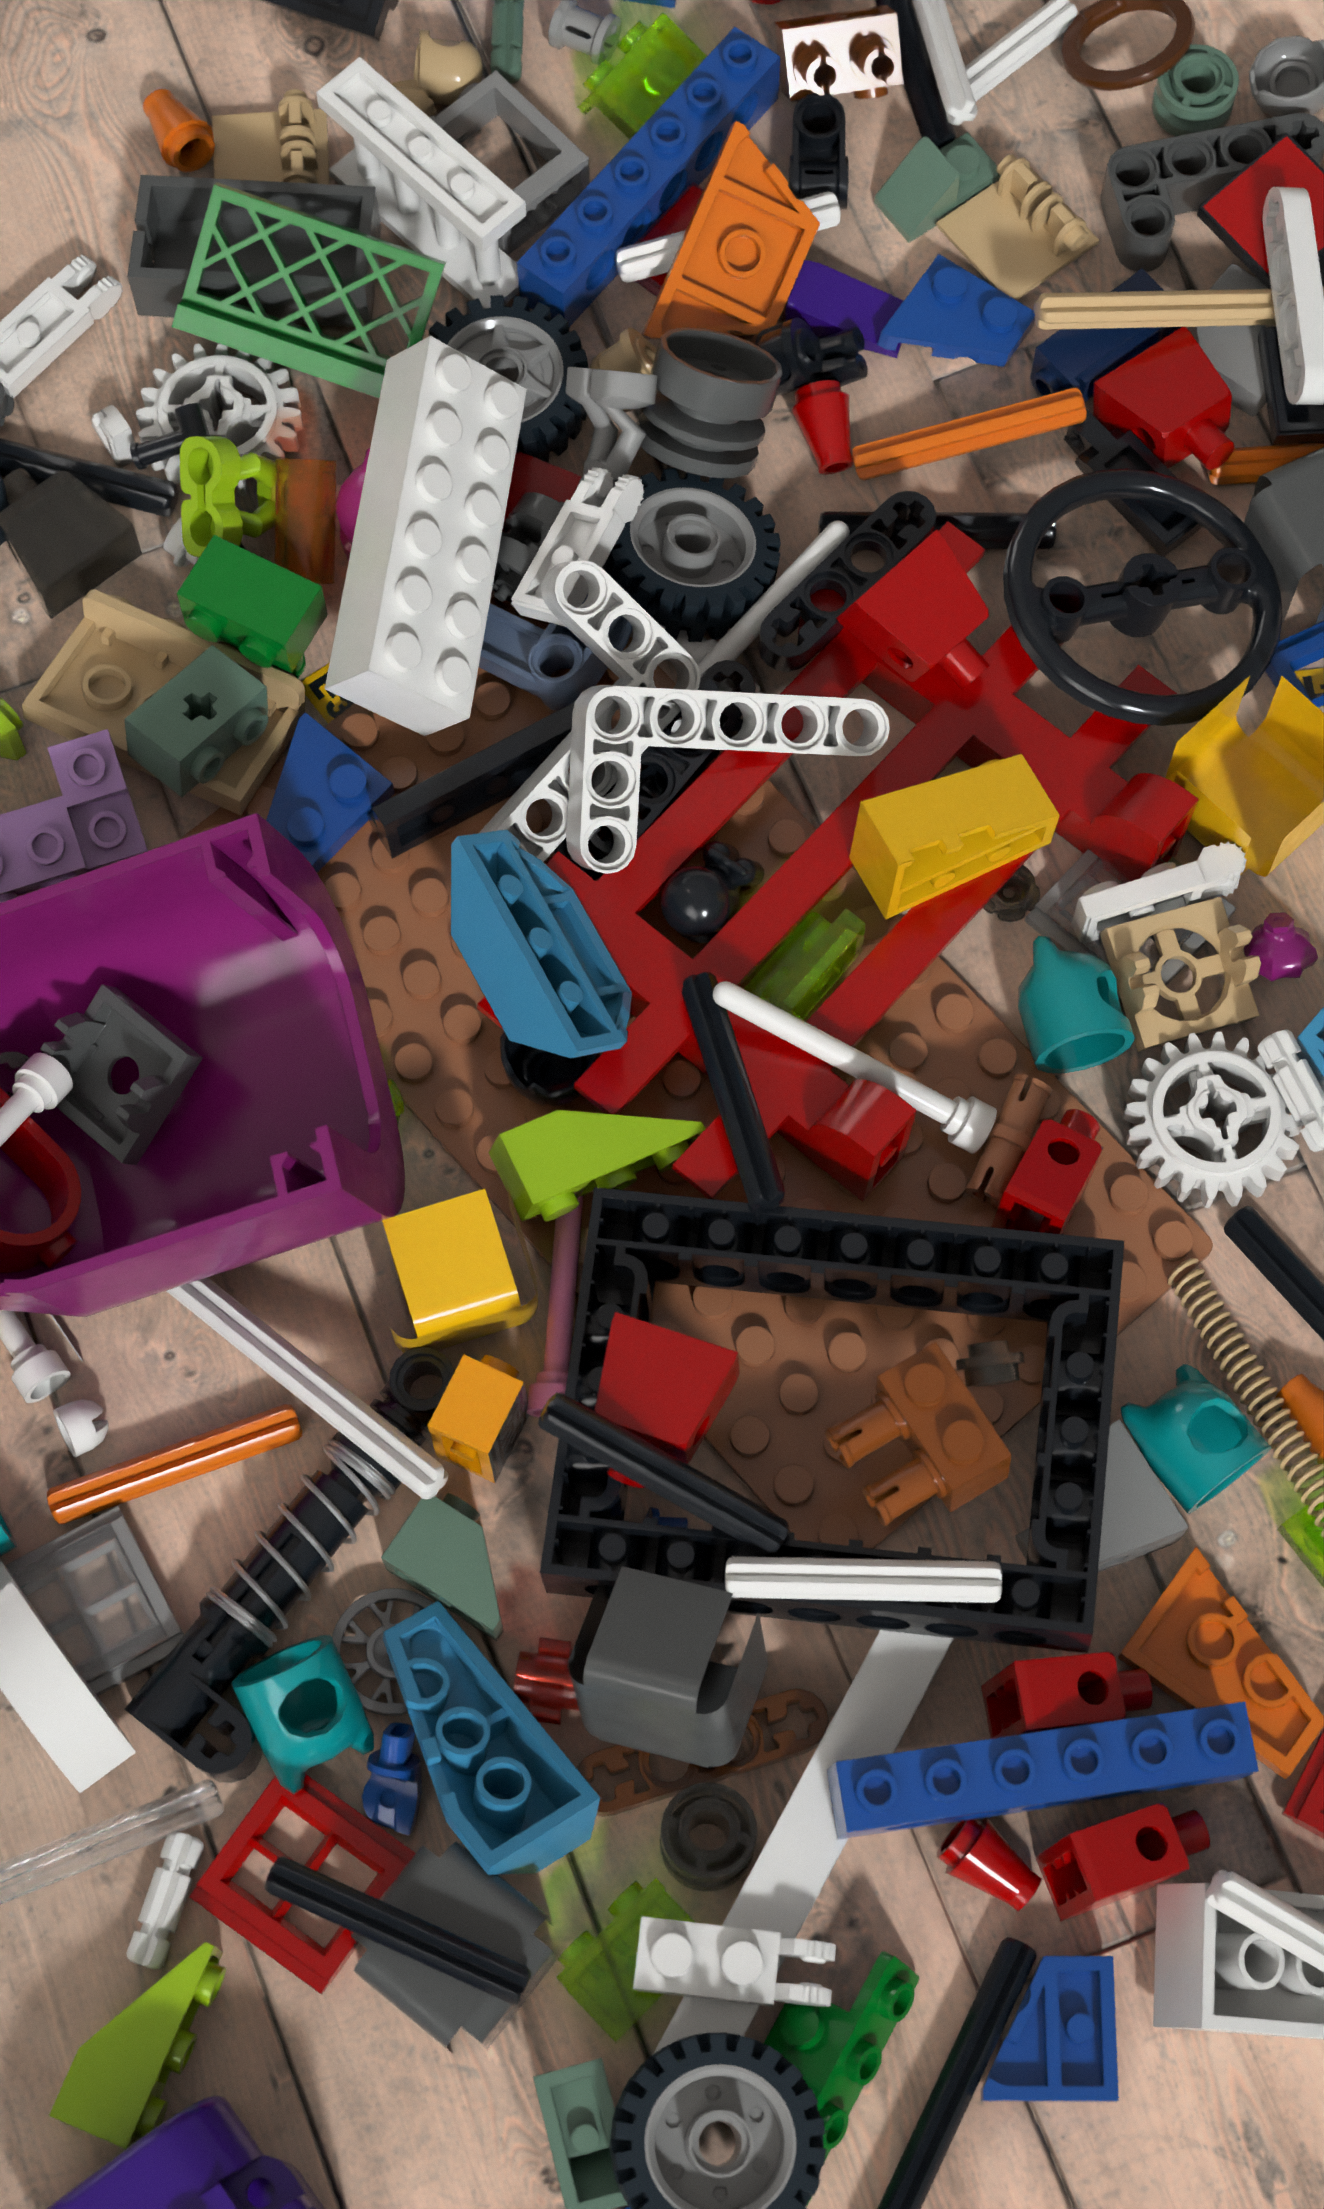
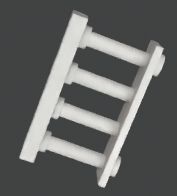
M361 57L357 58L316 92L318 107L353 137L355 147L329 169L330 176L339 185L376 187L380 221L414 251L445 261L446 265L442 276L470 301L479 298L483 309L491 307L490 296L503 295L504 303L506 304L519 293L517 263L499 248L498 239L526 216L525 201Z

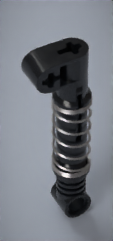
M417 1347L406 1351L396 1359L390 1371V1380L380 1391L385 1400L382 1402L375 1398L370 1407L414 1443L421 1446L426 1440L421 1432L424 1430L429 1433L427 1425L455 1372L452 1363L442 1352L431 1347ZM436 1375L442 1378V1386L433 1397L423 1400L410 1396V1389L419 1377ZM337 1432L332 1440H329V1445L323 1447L324 1453L331 1460L332 1470L329 1474L326 1475L322 1471L317 1470L312 1477L307 1474L300 1475L305 1486L289 1505L278 1503V1509L282 1512L281 1516L267 1533L262 1531L255 1532V1537L259 1543L244 1561L232 1560V1566L236 1571L222 1589L210 1587V1592H206V1597L199 1603L200 1616L124 1709L200 1771L218 1782L234 1783L247 1778L256 1770L262 1758V1749L248 1719L224 1700L221 1695L252 1657L265 1655L269 1647H273L272 1642H277V1637L272 1631L275 1628L281 1630L288 1628V1621L285 1615L296 1601H310L311 1592L308 1586L320 1571L333 1572L332 1556L343 1543H356L357 1536L354 1529L365 1515L376 1516L379 1514V1506L374 1496L390 1500L391 1495L395 1494L396 1489L401 1484L398 1478L341 1432ZM365 1497L368 1499L374 1510L367 1509L361 1503ZM215 1703L218 1704V1708L207 1722L223 1736L230 1737L232 1742L237 1745L234 1752L229 1756L218 1752L216 1747L199 1733L194 1736L184 1749L181 1745Z

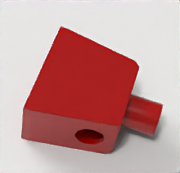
M1181 327L1094 382L1093 416L1109 432L1115 428H1118L1124 434L1131 430L1168 469L1193 454L1208 470H1214L1224 464L1233 453L1235 445L1224 434L1230 426L1232 404L1230 389L1186 327Z
M937 529L836 618L846 630L903 678L911 682L916 681L939 663L962 690L990 666L966 638L989 617V610L945 538Z
M1069 1109L1064 1113L1060 1123L1052 1119H1044L1004 1191L991 1227L1063 1235L1086 1190L1103 1150L1100 1143L1095 1141L1100 1125L1093 1116L1078 1109Z
M615 1312L611 1322L595 1412L688 1464L737 1382L740 1374L738 1352ZM609 1467L607 1473L613 1479L629 1486L646 1488Z
M1112 1652L1013 1661L981 1685L991 1739L1126 1719V1712L1150 1709L1153 1701L1152 1685L1147 1671L1144 1668L1118 1671L1116 1659Z
M1161 1802L1070 1833L1035 1856L1060 1922L1153 1888L1157 1884H1163L1189 1869L1188 1856L1210 1848V1835L1205 1821L1198 1811L1193 1809L1171 1817L1167 1807Z

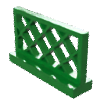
M216 182L212 189L182 301L177 305L172 327L380 399L386 362L391 356L379 353L369 331L397 317L409 339L407 348L422 341L446 262ZM224 201L246 208L259 232L230 246L218 223ZM261 214L280 221L267 227ZM292 224L305 229L316 252L287 265L271 233ZM318 234L337 241L324 246ZM215 237L222 251L209 257ZM263 239L279 271L250 284L234 252ZM346 244H350L363 250L373 271L344 285L329 253ZM376 254L393 259L394 261L381 266ZM226 258L242 290L224 299L199 291L205 268ZM320 258L336 290L307 304L292 272ZM404 264L429 272L423 295L401 305L386 273ZM283 277L299 309L282 318L266 314L255 291ZM377 278L393 310L364 324L349 292ZM246 296L252 308L234 302ZM340 297L356 329L335 338L322 332L312 311ZM419 306L414 325L412 326L406 312ZM303 316L309 328L292 323V321ZM360 336L366 348L348 341Z

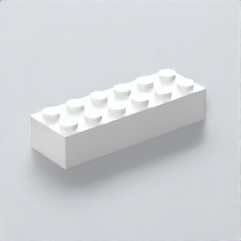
M432 336L387 359L325 684V690L423 736L470 718L527 391L524 387Z

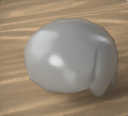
M1302 36L1276 38L1258 51L1249 71V81L1252 95L1265 113L1274 117L1294 113L1314 115L1324 108V40L1311 41L1309 38Z

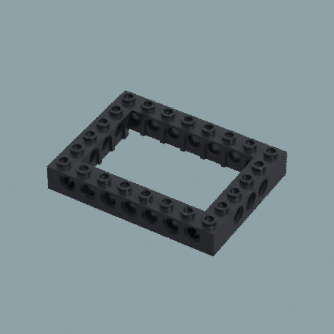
M594 1187L565 1391L566 1396L594 1412L613 1316L617 1312L650 1323L656 1282L1047 1322L1026 1565L1001 1563V1556L987 1554L986 1561L997 1562L1002 1570V1593L999 1601L983 1603L731 1598L726 1613L757 1616L759 1611L760 1617L1088 1653L1094 1629L1124 1241L785 1206L755 1211L749 1206V1203ZM559 1439L540 1575L546 1593L593 1598L599 1584L606 1585L610 1599L622 1566L726 1591L725 1567L727 1560L731 1557L983 1560L931 1555L932 1548L918 1547V1553L864 1548L862 1540L849 1539V1546L795 1540L794 1533L787 1532L784 1542L776 1553L764 1555L713 1525L712 1530L709 1531L659 1525L658 1518L644 1517L643 1523L624 1521L628 1485L610 1477L607 1473L609 1469L607 1465Z

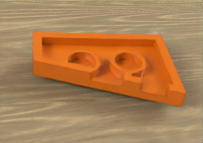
M1196 1546L1117 1658L1132 1669L1144 1668L1154 1685L1189 1710L1245 1702L1256 1759L1286 1779L1291 1775L1324 1727V1716L1278 1654L1271 1652L1247 1620L1248 1614L1234 1596H1229L1209 1569L1211 1565Z

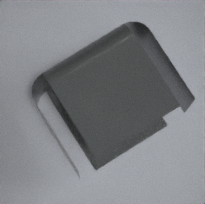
M1324 447L1260 475L1244 521L1261 545L1274 569L1281 592L1283 623L1299 580L1315 566L1322 564L1324 567ZM1324 603L1316 624L1324 621Z
M622 1566L610 1599L606 1585L598 1584L568 1661V1670L585 1729L601 1741L706 1768L721 1766L730 1762L739 1750L768 1667L759 1611L739 1668L712 1662L709 1659L733 1593Z
M457 1841L440 1858L422 1845L379 1900L526 1966L531 1972V1979L523 1998L518 2004H510L357 1933L353 1932L351 1934V1937L359 1945L362 1944L367 1948V1951L355 1966L354 1972L446 2049L456 2032L462 2027L488 2050L557 1961L553 1951L533 1935L544 1920L552 1925L550 1917L499 1875H487L472 1854Z

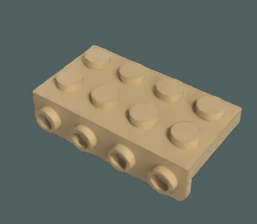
M95 589L89 590L82 600L83 619L22 703L23 718L70 740L108 729L118 760L155 777L128 756L124 719L213 645L267 686L268 724L258 740L249 746L242 745L224 761L222 768L212 780L204 784L199 782L189 793L241 816L293 737L298 720L305 713V687L303 683L293 674L276 666H271L270 668L260 667L245 658L234 646L225 642L206 641L189 631L178 621L170 618L162 619L141 610L121 596L107 595Z

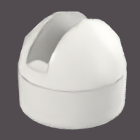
M81 1399L71 1401L53 1410L59 1431L74 1457L80 1456L104 1441L108 1431V1420L92 1422L93 1419L103 1412L102 1406L92 1400Z

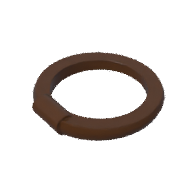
M1099 0L1080 10L1079 15L1066 30L1061 46L1063 66L1076 82L1095 90L1116 91L1143 85L1172 69L1187 53L1195 34L1194 15L1190 7L1183 0ZM1139 10H1152L1162 12L1176 22V31L1169 45L1156 57L1139 66L1117 71L1101 70L1088 65L1080 57L1081 48L1087 37L1096 28L1121 14Z

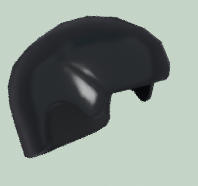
M505 1031L500 1036L501 1061L509 1081L520 1094L541 1106L546 1104L558 1106L571 1103L581 1094L574 1089V1083L600 1057V1053L568 1058L509 1041Z

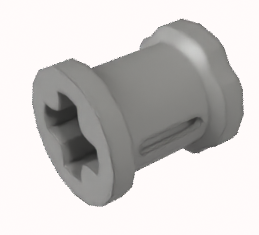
M561 0L550 23L548 31L549 45L559 50L564 46L590 55L592 63L603 67L611 59L618 44L622 26L621 18L611 13L603 17L578 7L577 0Z

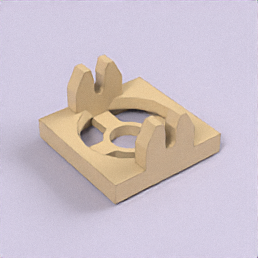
M1221 897L1107 927L1100 932L1111 970L1117 979V989L1126 1017L1130 1020L1134 1032V1042L1138 1052L1162 1046L1167 1042L1172 1043L1187 1039L1191 1033L1201 1035L1247 1022L1260 1016L1249 983L1258 977L1261 961L1259 956H1245L1244 946L1249 944L1252 939L1251 931L1241 924L1230 926ZM1183 928L1200 934L1214 946L1217 954L1196 959L1190 953L1180 950L1174 929ZM1153 935L1160 957L1153 964L1152 971L1146 973L1151 966L1149 957L1138 951L1147 939ZM1178 959L1189 966L1193 981L1188 991L1177 993L1165 986L1162 981L1161 970L1167 960ZM1223 973L1225 981L1220 999L1208 1013L1201 1015L1195 993L1201 987L1204 978ZM1159 994L1164 999L1175 1002L1180 1020L1163 1016L1154 1009L1157 1006Z

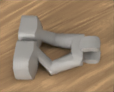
M568 367L565 392L571 399L583 406L595 427L588 457L584 462L583 477L578 485L581 480H584V475L588 473V470H592V467L607 469L608 472H611L614 484L612 488L615 487L618 477L627 474L647 433L623 409H640L655 404L657 375ZM613 421H614V422L619 426V428L622 430V433L620 434L618 440H617L618 429H617V427L615 426V424L613 423Z

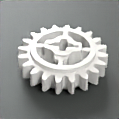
M198 343L194 345L193 361L187 362L182 356L174 353L171 356L175 372L168 373L165 370L156 368L153 374L158 389L142 388L141 395L145 407L136 410L139 427L142 429L138 432L141 443L180 430L174 410L186 404L200 403L209 435L230 439L237 447L240 456L252 452L287 466L283 451L297 452L299 449L296 432L303 430L304 425L301 410H298L301 407L297 388H290L288 371L286 369L274 371L272 361L258 358L253 362L251 354L238 350L235 356H229L227 346L219 343L217 344L215 355L207 356L204 348ZM236 390L245 392L253 396L262 405H252L250 398L243 397L242 394ZM179 455L151 464L154 471L165 469L168 481L174 482L176 485L180 483ZM246 479L239 480L238 485L235 487V490L241 497L245 496L247 492Z
M1222 1032L1215 1033L1209 1049L1202 1047L1201 1041L1195 1033L1189 1034L1185 1043L1184 1054L1175 1045L1167 1042L1164 1044L1160 1054L1162 1064L1157 1060L1147 1058L1141 1069V1073L1146 1080L1133 1079L1128 1094L1138 1102L1126 1105L1123 1119L1139 1125L1128 1131L1125 1139L1126 1145L1146 1146L1139 1155L1136 1166L1138 1169L1148 1168L1155 1164L1160 1167L1154 1182V1186L1157 1189L1165 1186L1172 1179L1179 1182L1177 1201L1183 1202L1189 1196L1191 1190L1196 1188L1201 1191V1200L1204 1208H1210L1218 1191H1223L1228 1203L1234 1207L1238 1205L1242 1197L1243 1186L1258 1198L1262 1196L1267 1187L1265 1176L1279 1182L1287 1169L1281 1159L1293 1160L1300 1147L1289 1137L1299 1135L1304 1124L1302 1121L1295 1122L1293 1116L1288 1115L1291 1112L1272 1078L1277 1073L1268 1074L1266 1072L1267 1067L1261 1055L1254 1060L1247 1057L1249 1039L1245 1037L1237 1043L1233 1051L1225 1048ZM1223 1080L1237 1086L1245 1093H1240L1239 1091L1231 1089L1223 1082ZM1188 1081L1191 1089L1188 1104L1180 1107L1177 1114L1164 1116L1163 1102L1166 1096L1174 1088ZM1205 1109L1206 1112H1210L1212 1118H1201ZM1224 1120L1221 1130L1220 1127H1216L1214 1121ZM1262 1123L1260 1145L1248 1155L1238 1159L1235 1150L1239 1141L1238 1134L1247 1131L1249 1125ZM1179 1145H1185L1196 1150L1203 1156L1204 1160L1187 1153Z

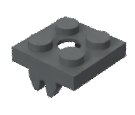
M102 984L84 1014L76 1012L58 1019L55 1027L65 1034L64 1038L58 1042H44L40 1050L42 1053L58 1060L67 1069L73 1081L72 1090L56 1108L121 1163L137 1165L203 1057L120 989ZM123 1057H130L138 1065L139 1080L133 1082L130 1087L131 1092L122 1095L113 1088L111 1072L118 1060Z

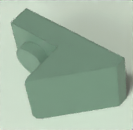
M968 132L940 150L929 137L924 136L915 144L875 195L874 203L906 241L910 243L934 228L937 221L998 181L1001 176L996 171L997 165Z
M602 2058L533 2076L565 2209H615L628 2205L617 2185L612 2169L610 2136L615 2108Z

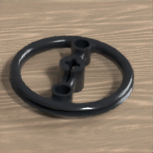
M1125 468L1098 470L1075 476L1053 487L1032 505L1020 521L1007 549L1003 570L1004 600L1010 623L1022 647L1037 668L1059 689L1081 704L1107 716L1136 724L1158 726L1189 724L1202 720L1249 676L1250 678L1243 697L1253 689L1270 665L1280 641L1283 620L1281 592L1274 569L1261 545L1247 525L1226 505L1204 490L1178 478L1153 471ZM1132 499L1168 507L1189 517L1208 530L1225 547L1218 550L1212 556L1209 563L1203 566L1178 570L1172 562L1163 556L1155 553H1142L1131 558L1117 581L1084 586L1077 579L1069 576H1058L1051 579L1044 588L1037 587L1033 583L1032 569L1035 553L1041 539L1049 528L1065 514L1083 505L1101 500ZM1240 603L1248 604L1252 608L1253 624L1251 638L1243 657L1236 667L1215 683L1183 694H1145L1118 687L1098 678L1083 668L1059 645L1069 641L1078 627L1110 621L1111 625L1122 634L1131 637H1146L1155 633L1170 610L1201 605L1212 613L1228 614L1233 612Z

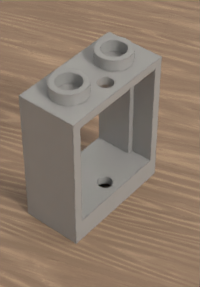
M494 71L480 83H473L467 86L454 103L437 116H430L429 118L461 144L496 116H499L548 162L513 189L526 203V216L498 239L499 248L509 255L562 214L590 184L589 158L502 75Z

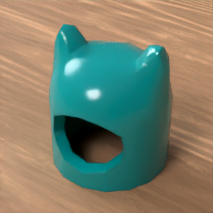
M1038 936L1033 941V965L1018 987V1009L1037 1069L1046 1073H1070L1104 1064L1120 1056L1132 1046L1135 1036L1130 1020L1121 1011L1117 995V979L1108 963L1092 954L1059 950L1049 937Z
M1182 1364L1175 1370L1176 1388L1161 1395L1146 1407L1128 1402L1121 1406V1415L1124 1424L1153 1472L1183 1509L1190 1514L1245 1474L1268 1453L1271 1446L1228 1394L1210 1383L1194 1367Z
M331 1635L317 1636L288 1646L250 1666L231 1683L260 1747L280 1785L292 1794L303 1789L305 1774L309 1768L333 1759L346 1748L351 1747L363 1755L374 1751L373 1730Z

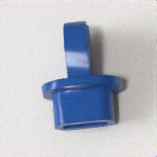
M396 1722L389 1724L383 1731L381 1749L374 1751L368 1757L367 1769L372 1773L364 1787L362 1802L363 1808L371 1821L393 1829L398 1833L410 1836L414 1831L420 1807L422 1769L419 1756L412 1753L415 1738L413 1725Z

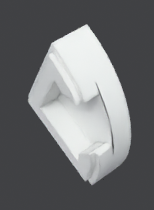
M109 405L93 414L91 419L92 426L116 465H120L122 468L132 463L130 445L134 444L135 441L130 426L114 405Z

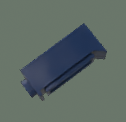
M1140 269L1111 292L1165 290L1143 269ZM1181 327L1060 329L1036 347L1030 379L1040 397L1071 388H1078L1083 395L1084 402L1094 396L1095 381Z

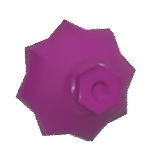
M1285 912L1270 913L1264 920V924L1254 928L1251 933L1252 939L1250 943L1244 946L1246 957L1251 955L1259 956L1261 966L1258 974L1271 982L1282 978H1300L1304 969L1314 965L1318 959L1317 951L1310 943L1309 933L1295 927L1294 919Z

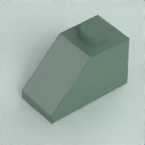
M447 1493L443 1500L436 1496L431 1499L421 1498L381 1557L386 1570L433 1601L439 1600L444 1608L497 1641L504 1630L482 1526L476 1523L480 1517L479 1512L451 1493Z

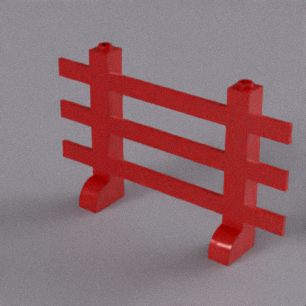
M947 522L939 530L967 574L981 560L986 549L950 522ZM830 589L818 590L810 597L811 602L816 608L826 612L836 611L844 605L842 596ZM801 616L799 621L798 634L801 627L805 624ZM1012 625L982 655L990 666L962 690L939 663L916 681L906 680L848 630L843 628L780 694L847 698L862 683L916 725L693 959L637 914L663 889L668 879L681 870L793 753L724 750L637 839L633 859L627 867L619 872L604 873L595 881L559 851L546 863L577 895L632 992L630 1013L636 1017L626 1028L628 1031L627 1042L620 1049L605 1051L574 1083V1089L604 1114L619 1115L677 1052L708 1076L682 995L683 980L690 975L710 972L716 976L718 983L728 981L740 986L854 866L849 857L861 801L935 780L956 757H959L970 767L975 768L993 759L1002 760L1022 754L1060 815L1055 832L1083 854L1089 849L1099 858L1095 863L1101 859L1103 869L1124 884L1140 879L1149 869L1163 864L1158 858L1167 863L1172 857L1177 855L1199 799L1182 786L1165 777L1152 773H1139L1127 782L1111 769L1151 725L1128 722L1107 716L1095 710L1071 737H1068L1014 696L1039 669L1022 647ZM1139 664L1118 686L1145 694H1177ZM793 706L786 711L782 718V732L790 741L797 738L802 732L804 725L803 716ZM1035 851L912 907L806 1022L855 1047ZM484 996L477 1003V1009L503 1030ZM727 1010L768 1139L777 1132L863 1202L904 1157L917 1110L894 1092L875 1082L856 1079L850 1085L832 1072L836 1067ZM721 1114L713 1120L672 1164V1170L708 1199H715L739 1173Z

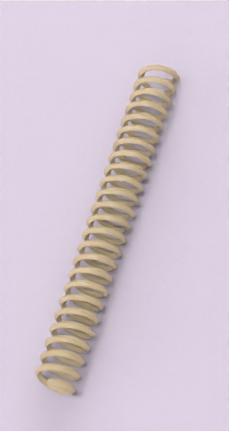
M1190 1258L1182 1262L1171 1272L1168 1284L1176 1287L1174 1294L1176 1297L1182 1298L1181 1306L1189 1308L1187 1316L1195 1319L1194 1327L1201 1329L1200 1337L1208 1340V1350L1215 1351L1213 1359L1221 1362L1220 1370L1228 1372L1226 1380L1230 1383H1235L1233 1391L1241 1394V1404L1248 1405L1246 1413L1254 1416L1253 1424L1261 1427L1260 1434L1262 1437L1268 1438L1267 1443L1271 1446V1449H1275L1273 1457L1282 1460L1280 1469L1288 1471L1287 1480L1295 1482L1294 1491L1302 1494L1300 1502L1309 1505L1307 1513L1316 1516L1314 1525L1323 1528L1321 1536L1324 1538V1522H1320L1324 1517V1508L1316 1511L1313 1510L1318 1503L1324 1502V1491L1313 1499H1306L1311 1492L1324 1487V1476L1314 1481L1308 1487L1300 1488L1304 1481L1322 1473L1324 1465H1315L1301 1476L1293 1477L1297 1470L1315 1462L1318 1454L1310 1453L1294 1465L1286 1466L1290 1459L1308 1451L1312 1443L1303 1442L1287 1454H1279L1283 1448L1301 1440L1305 1432L1296 1431L1280 1443H1272L1276 1437L1293 1430L1297 1426L1298 1421L1289 1420L1273 1432L1266 1433L1269 1426L1275 1425L1289 1417L1291 1410L1282 1409L1266 1421H1259L1262 1415L1281 1407L1284 1403V1398H1275L1261 1407L1260 1410H1252L1256 1404L1273 1397L1277 1393L1278 1388L1269 1387L1261 1391L1253 1399H1245L1249 1393L1260 1390L1269 1384L1271 1377L1262 1376L1246 1388L1239 1389L1241 1383L1260 1375L1263 1372L1264 1366H1253L1239 1378L1232 1377L1235 1372L1252 1365L1257 1360V1355L1249 1354L1236 1362L1232 1367H1226L1228 1361L1235 1360L1246 1354L1250 1350L1251 1345L1243 1343L1232 1349L1226 1356H1219L1221 1351L1241 1342L1244 1333H1235L1227 1337L1219 1345L1213 1346L1215 1340L1232 1333L1237 1328L1238 1323H1226L1212 1335L1206 1334L1208 1329L1215 1328L1226 1322L1230 1318L1231 1312L1223 1311L1208 1320L1206 1324L1201 1325L1199 1323L1201 1319L1220 1311L1225 1302L1221 1300L1212 1302L1198 1314L1193 1313L1195 1308L1213 1301L1217 1297L1218 1291L1209 1290L1197 1297L1192 1303L1186 1302L1188 1298L1207 1290L1212 1282L1209 1279H1203L1191 1286L1185 1293L1180 1292L1182 1287L1200 1280L1205 1273L1204 1269L1193 1270L1178 1283L1174 1284V1278L1179 1272L1189 1265L1198 1264V1259Z

